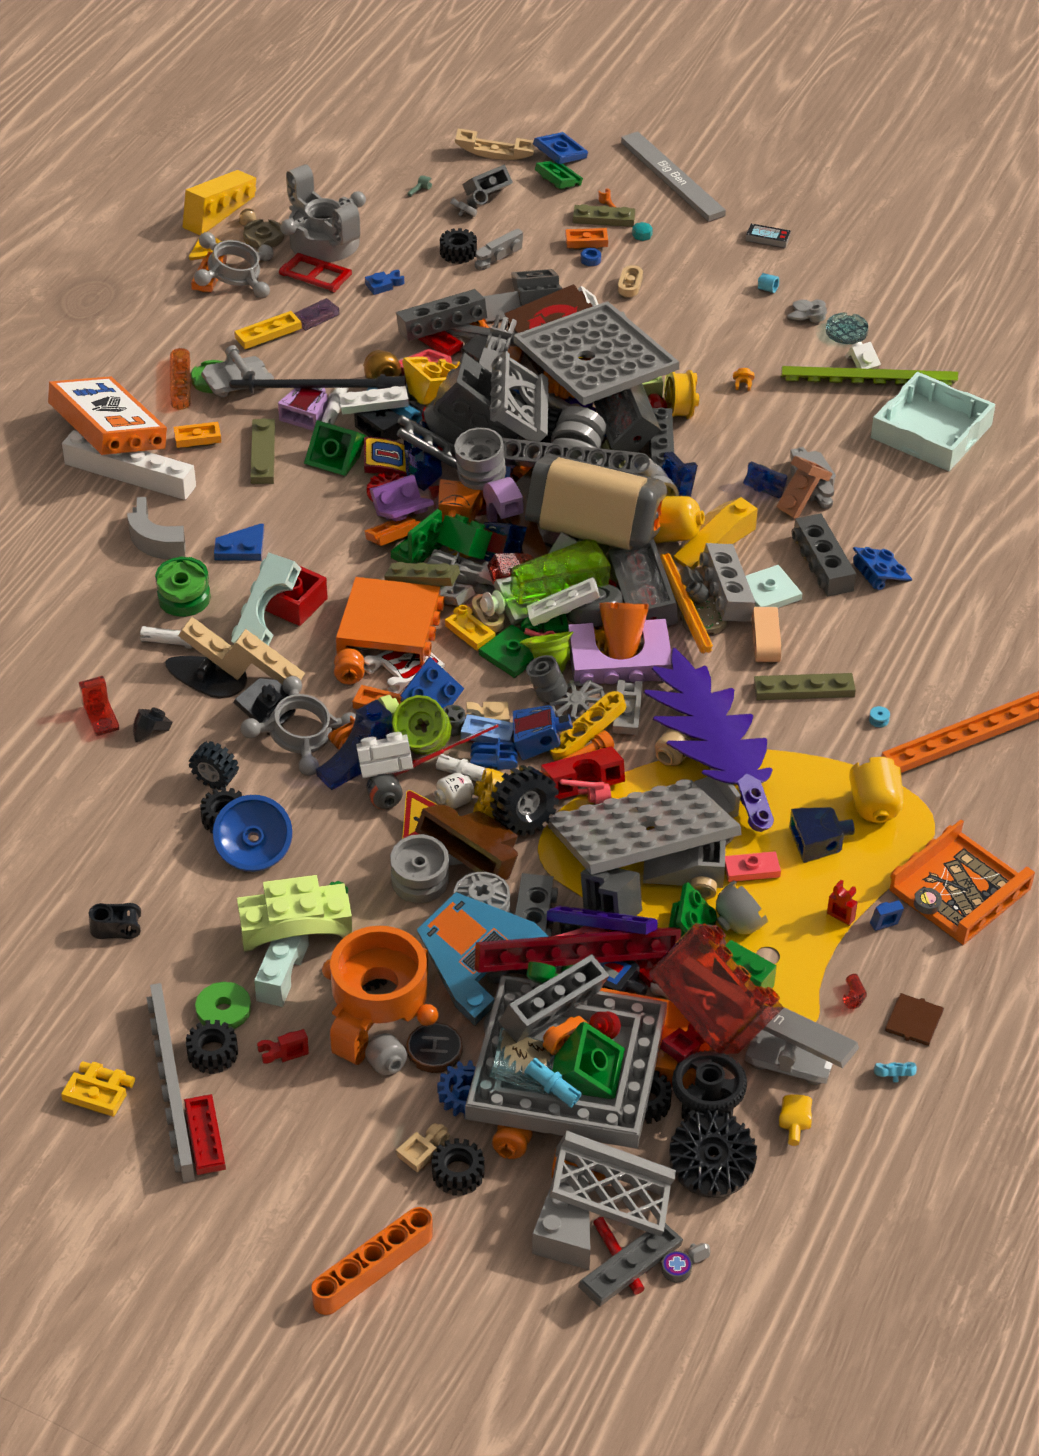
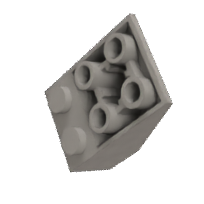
M726 839L645 860L643 883L683 886L684 883H691V880L695 877L705 876L715 880L717 888H723Z

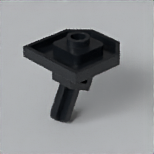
M259 678L236 697L233 703L249 718L263 723L270 719L277 704L289 695L284 692L282 684L277 680ZM296 709L289 710L281 715L279 718L281 726L295 714Z

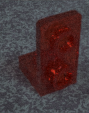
M100 676L79 682L82 705L95 735L100 736L118 731L120 729L119 723L108 700L104 677Z

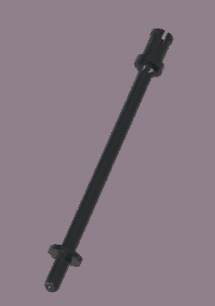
M250 374L249 380H231L229 386L233 389L249 388L250 394H254L255 388L385 389L394 386H406V377L381 374L377 379H255L254 375Z

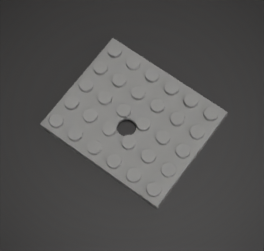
M608 301L514 335V343L582 405L593 403L596 400L609 397L620 391L679 370V361ZM584 355V357L592 359L585 361L579 359L578 357Z
M687 779L679 780L676 784L669 786H656L652 790L642 793L632 792L627 797L619 799L609 798L600 804L583 805L577 810L559 811L554 816L549 817L548 824L549 829L591 875L741 835L740 824L692 780ZM648 826L655 827L654 829L646 830Z

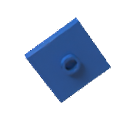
M564 132L536 137L533 141L534 146L557 164L585 159L588 155L586 149Z

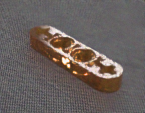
M184 348L174 349L170 353L171 406L177 410L187 409L191 405V361L189 351Z

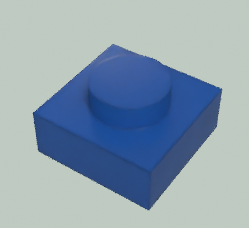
M900 900L891 903L884 902L875 908L870 921L875 931L899 923L904 910Z

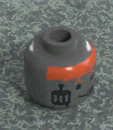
M393 773L370 777L366 784L370 801L378 809H390L396 806L402 799V787Z

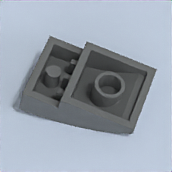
M553 269L511 272L514 290L518 291L521 306L563 289L559 285V275Z

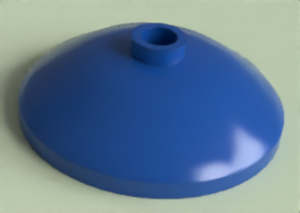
M245 795L230 801L219 812L213 827V840L217 852L230 866L248 872L262 871L276 865L288 852L292 842V824L285 809L273 799L262 795ZM252 835L258 836V840L256 842H251L249 840V837Z

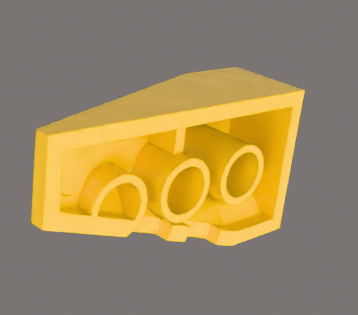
M427 357L403 358L402 363L409 393L416 398L418 403L428 405L436 397L438 388L446 379L448 372L451 369H456L460 361L457 362V365L446 362L445 359H438V362H429Z
M742 497L719 505L705 515L704 524L701 525L697 536L683 543L674 555V560L683 567L688 566L691 570L700 565V554L704 552L706 543L734 544L756 530L758 508Z

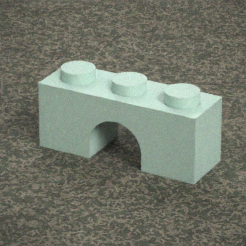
M308 935L271 941L254 980L256 1001L283 1007L291 988L293 965H301L309 946Z

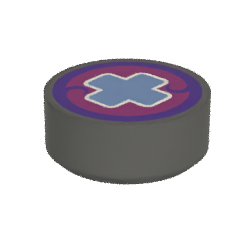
M671 1251L664 1256L662 1260V1273L666 1279L672 1282H683L690 1277L692 1260L686 1253Z

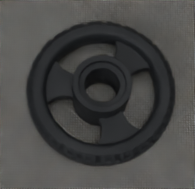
M704 1050V1052L692 1053L677 1064L673 1072L672 1086L676 1097L690 1110L706 1114L708 1110H710L711 1114H714V1111L718 1110V1114L732 1110L743 1100L747 1089V1077L739 1062L729 1057V1055ZM723 1067L729 1070L735 1078L725 1079ZM690 1068L696 1069L695 1086L684 1088L682 1082L684 1074ZM723 1092H726L730 1095L725 1099L719 1100L722 1097Z

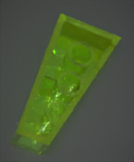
M586 539L512 567L510 591L519 605L539 601L592 577L598 587L609 585L611 565L597 542Z

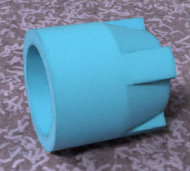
M762 273L758 278V289L772 293L777 291L779 277Z

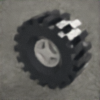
M521 765L519 770L515 767L510 769V775L504 773L501 776L504 779L501 783L497 781L495 786L498 789L496 792L492 791L491 794L495 801L490 802V807L494 809L491 812L499 823L516 834L526 836V833L529 835L535 834V828L541 831L544 828L542 825L544 822L549 824L550 814L555 815L557 811L553 807L559 804V799L555 797L559 794V791L555 788L556 784L551 778L534 767L528 766L527 768Z

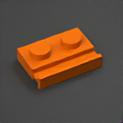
M407 516L403 520H390L364 532L367 540L383 546L408 536V532L417 526L420 521H415V519Z

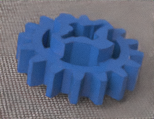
M472 1060L468 1061L467 1066H463L460 1061L457 1062L456 1069L448 1066L447 1074L441 1073L440 1082L437 1083L439 1103H444L445 1111L452 1108L453 1116L455 1117L462 1112L465 1118V1105L476 1066H473ZM453 1085V1091L450 1092V1087Z

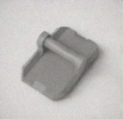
M231 345L225 350L226 360L224 362L206 365L201 373L213 393L220 397L228 396L231 391L241 390L230 388L229 382L231 380H249L250 374H253L255 379H274L272 374L265 368L262 360L256 356L241 358L239 350L235 345Z
M755 1027L745 1056V1062L750 1063L755 1069L762 1070L766 1068L806 1079L812 1085L826 1084L833 1065L758 1027Z

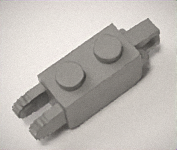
M804 447L791 449V461L794 456H798L815 462L833 473L829 481L819 480L809 498L810 501L816 500L823 509L831 508L833 505L831 497L834 496L836 475L823 455L817 451L807 452ZM794 465L790 468L792 477L798 469Z

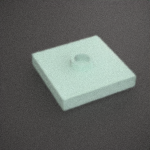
M779 565L746 575L756 602L755 607L779 608L802 600L803 593Z

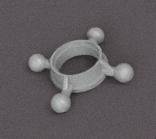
M204 232L200 235V245L205 249H211L213 252L208 259L209 271L200 269L194 275V280L199 286H206L212 278H217L230 285H250L253 288L254 295L258 298H265L269 295V285L265 282H258L257 278L260 273L259 260L269 261L273 257L274 252L271 246L261 245L256 252L250 245L240 241L227 240L216 243L215 236L212 233ZM222 255H236L247 260L252 267L248 269L231 268L223 264L218 257Z
M289 676L285 678L282 684L284 692L289 696L277 704L270 719L259 723L256 719L248 718L242 722L240 729L246 738H255L259 733L270 732L272 739L280 747L290 752L301 753L302 759L299 762V770L302 774L311 776L319 769L318 760L312 756L311 752H315L326 745L329 741L328 734L332 731V728H339L349 723L350 716L354 719L358 716L355 713L347 712L341 718H335L320 700L309 695L299 694L302 690L301 680L296 676ZM304 709L314 713L321 720L323 728L320 732L311 736H298L286 731L281 726L279 718L289 710Z

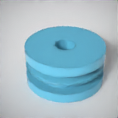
M881 706L872 708L869 716L871 725L879 728L887 726L890 718L889 710Z

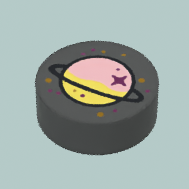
M932 888L919 889L914 898L915 908L923 914L938 912L942 902L940 893Z

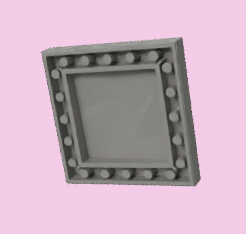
M502 975L466 1101L465 1119L542 1133H552L564 1136L565 1132L569 1131L600 1143L638 1149L666 1020L667 1002L599 991L594 996L527 1036L544 1042L543 1036L550 1027H557L570 1017L581 1016L589 1023L590 1018L596 1012L610 1011L618 1016L621 1028L619 1034L612 1040L624 1047L625 1051L615 1098L605 1099L581 1095L577 1103L570 1108L552 1092L548 1094L544 1091V1086L526 1074L525 1071L522 1073V1066L515 1074L516 1061L509 1067L511 1055L507 1056L504 1060L505 1046L501 1050V1043L503 1039L502 1031L505 1028L500 1024L499 1020L510 1003L537 988V985L532 987L529 983L530 979ZM552 1054L550 1062L547 1060L546 1067L550 1070L553 1068L555 1055Z

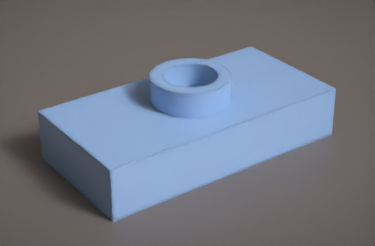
M467 714L461 729V739L498 724L499 727L475 737L471 741L498 743L499 737L500 742H512L514 737L513 722Z

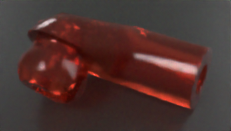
M851 974L846 978V983L851 991H849L847 996L844 994L843 1002L847 1008L857 1009L867 997V992L858 974Z

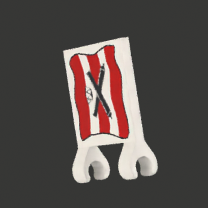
M387 650L376 656L368 655L364 657V662L367 665L364 666L366 673L372 674L382 665L395 676L388 679L387 683L391 687L387 688V691L397 694L410 683L422 667L420 666V654ZM431 653L430 657L444 668L445 664Z

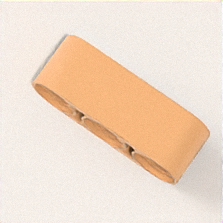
M754 607L752 631L755 662H780L781 638L778 608Z

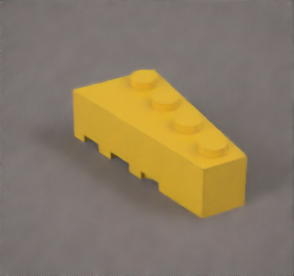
M235 170L186 189L182 228L198 235L212 229L255 197L256 177Z

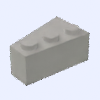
M566 1164L570 1171L579 1169V1167ZM584 1174L575 1177L582 1188L589 1186V1181ZM568 1181L560 1183V1190L569 1193L575 1192ZM549 1190L533 1231L532 1254L589 1270V1211L549 1197Z

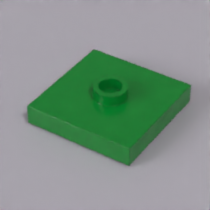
M510 625L480 647L479 655L513 678H516L534 660L530 648L520 644L521 641L531 638V636L524 634L516 626Z

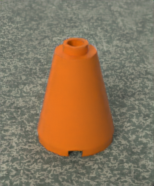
M600 603L599 608L609 657L624 660L636 656L649 604Z

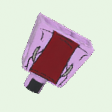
M294 388L278 402L279 421L313 431L316 420H322L328 405L325 388Z

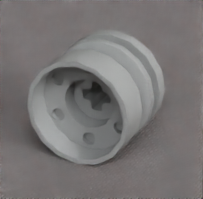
M479 427L461 433L454 445L460 482L468 488L483 490L485 483L505 478L506 466L502 437L494 430Z
M474 872L464 876L457 882L454 893H460L510 913V889L505 880L498 875L489 872Z

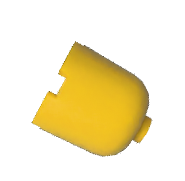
M666 496L662 501L659 517L660 530L653 538L655 543L693 539L697 536L701 525L704 524V512L700 511L698 503L691 497Z
M871 757L868 763L860 766L858 762L854 764L849 772V780L854 806L858 815L866 821L883 823L895 818L902 810L904 797L901 769L894 765V760L890 758Z

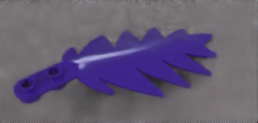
M673 648L671 656L672 669L654 666L652 670L662 681L680 693L644 690L643 693L657 702L688 716H654L653 720L682 734L702 740H669L666 744L683 755L716 769L703 770V775L723 783L737 784L741 794V803L745 806L749 817V826L757 832L769 829L773 825L774 819L761 783L766 782L770 778L773 769L770 767L759 769L767 751L768 740L766 738L740 740L748 731L754 716L752 714L726 715L731 708L735 690L728 688L711 693V677L708 667L704 665L695 669L676 648Z

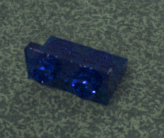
M673 451L665 452L662 469L677 487L679 496L691 497L698 465L695 462L683 463Z

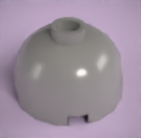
M734 880L717 897L716 910L719 917L716 920L725 931L731 929L737 934H750L765 925L768 919L766 915L762 918L758 914V911L761 910L759 904L744 887L740 886L737 889V882Z

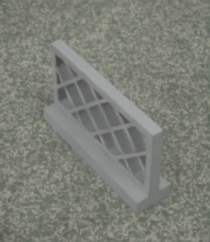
M566 1131L556 1147L555 1157L557 1159L549 1197L661 1237L665 1227L670 1187L675 1180L676 1170ZM564 1160L577 1164L579 1169L570 1171ZM591 1170L604 1174L606 1179L598 1181ZM584 1174L591 1185L582 1188L575 1177ZM618 1180L632 1184L634 1189L626 1192ZM568 1181L575 1192L569 1193L560 1190V1183ZM611 1184L618 1195L610 1198L603 1187ZM595 1190L603 1202L596 1203L591 1201L587 1193ZM646 1190L660 1194L661 1198L653 1201ZM639 1194L646 1205L638 1208L630 1197ZM623 1200L631 1212L624 1213L619 1211L615 1203ZM650 1210L657 1219V1224L647 1221L642 1213Z

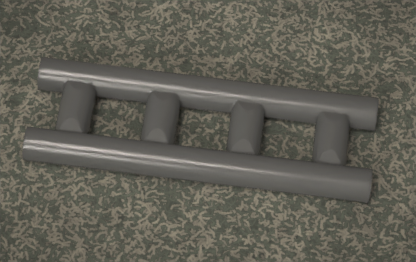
M404 415L399 417L398 423L403 425L405 429L400 428L398 430V437L457 470V460L452 457V454L455 455L454 444ZM414 432L417 433L418 435L424 437V440H422V439H420L419 437L415 436V435H414ZM433 443L443 448V451L434 447Z

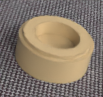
M705 876L695 877L691 880L690 884L695 890L699 891L704 900L711 899L716 895L717 883L715 880Z

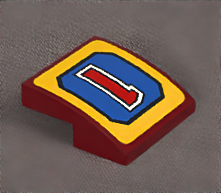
M364 437V473L384 472L387 475H393L394 472L395 474L398 473L399 477L410 475L409 446L390 439Z

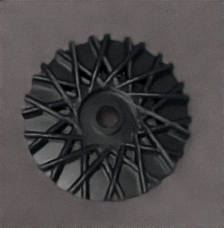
M708 1110L706 1115L701 1116L697 1112L695 1117L690 1115L687 1122L681 1121L680 1127L676 1128L675 1134L671 1138L669 1148V1163L671 1169L676 1170V1179L689 1191L704 1197H724L742 1189L752 1177L757 1160L755 1138H751L750 1129H745V1123L740 1125L736 1122V1116L729 1118V1113H726L725 1116L718 1115V1110H715L714 1114H711L710 1110Z

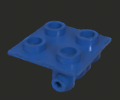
M853 547V550L857 553L853 557V564L874 589H883L886 579L912 581V578L906 572V568L897 562L891 551L869 547Z
M428 657L400 696L402 698L400 701L403 702L409 697L422 695L436 700L444 708L447 705H453L465 688L431 657Z

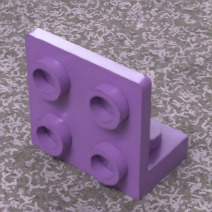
M409 475L370 489L377 516L386 517V519L400 521L407 518L406 514L412 512L415 514L428 511L429 506L434 505L433 500L420 497L414 475Z

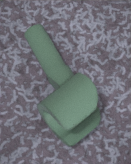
M421 175L418 179V184L407 193L408 196L411 197L421 188L431 189L432 183L429 181L432 178Z

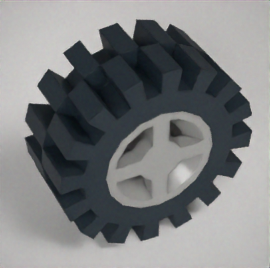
M206 741L199 746L189 759V768H192L191 772L193 775L197 774L196 779L198 781H204L203 785L207 786L210 784V788L215 789L216 787L218 790H221V788L227 787L238 773V761L233 760L235 756L233 753L228 754L226 747L222 749L221 744L217 743L214 745V742L210 741L207 743Z

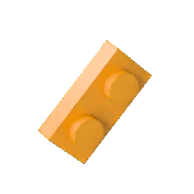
M218 422L173 427L177 448L222 443Z

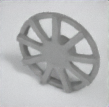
M570 680L567 686L568 689H572V693L566 692L564 696L567 698L549 702V704L552 706L557 717L563 716L562 713L569 708L572 710L571 721H575L580 717H576L578 711H587L589 709L588 702L596 703L605 693L602 686L592 682V680H587L583 684H580V681L574 682V680ZM576 686H583L580 691L576 690ZM588 687L594 688L593 690H590L585 693ZM597 693L601 696V698L589 697ZM566 703L556 711L555 705Z

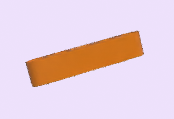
M415 1207L318 1276L311 1285L313 1308L315 1311L322 1315H330L336 1312L426 1246L433 1237L431 1212L423 1207Z

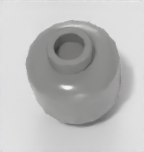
M388 1033L374 1036L369 1041L365 1050L367 1061L381 1075L395 1074L404 1066L407 1060L405 1047L395 1036Z

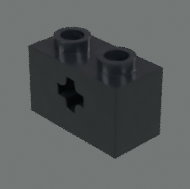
M391 409L354 413L355 427L368 437L394 441L401 439L397 436V432L400 428L404 429V426L398 423L400 415Z

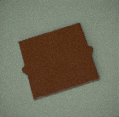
M900 993L885 1031L903 1037L905 1041L912 1040L929 1046L943 1014L944 1007L926 1002L924 998L917 999Z

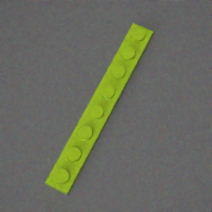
M782 366L780 377H786L785 381L793 382L799 381V378H807L808 382H821V379H829L831 383H842L843 379H849L851 383L862 384L864 380H873V384H886V381H895L896 385H905L916 372L944 382L948 386H952V383L958 381V372Z

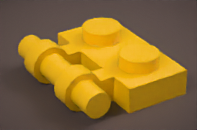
M82 1061L79 1066V1072L85 1073V1075L74 1072L62 1091L61 1097L62 1101L114 1117L127 1095L126 1088H123L122 1085L132 1088L135 1083V1077L126 1075V1071L120 1069L113 1071L103 1068V1064L97 1062L87 1063ZM101 1078V1079L107 1080L108 1083H107V1082H104V1081H101V1080H98V1079Z

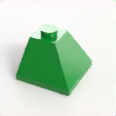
M316 420L304 464L346 476L361 456L366 435Z
M584 1021L577 1026L555 1055L552 1071L554 1073L558 1071L562 1074V1079L576 1090L582 1092V1095L614 1099L625 1048Z

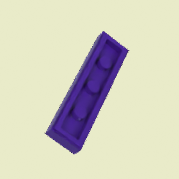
M561 905L547 911V921L639 934H648L657 930L658 920L655 918Z

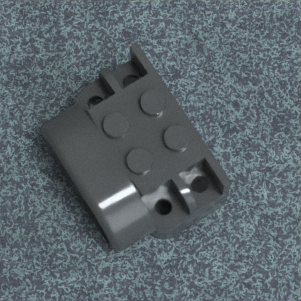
M464 352L459 366L448 372L446 379L438 388L436 397L424 410V419L430 431L454 445L461 433L478 427L494 430L502 438L525 439L497 420L495 422L490 420L489 408L491 405L492 373ZM510 390L520 408L527 405L520 394Z

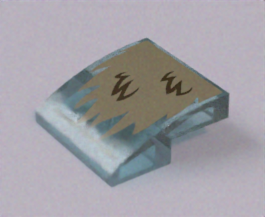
M501 1028L497 1037L490 1077L545 1094L544 1086L526 1074L525 1069L534 1058H537L551 1070L554 1055L543 1048L544 1041L527 1036L516 1043L509 1033Z

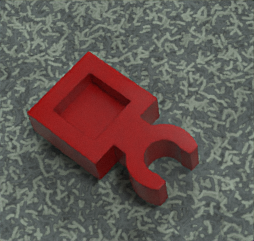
M840 880L834 886L833 892L829 896L827 914L850 926L856 917L858 902L852 899L856 894V887L852 886L847 891L843 887L844 881Z

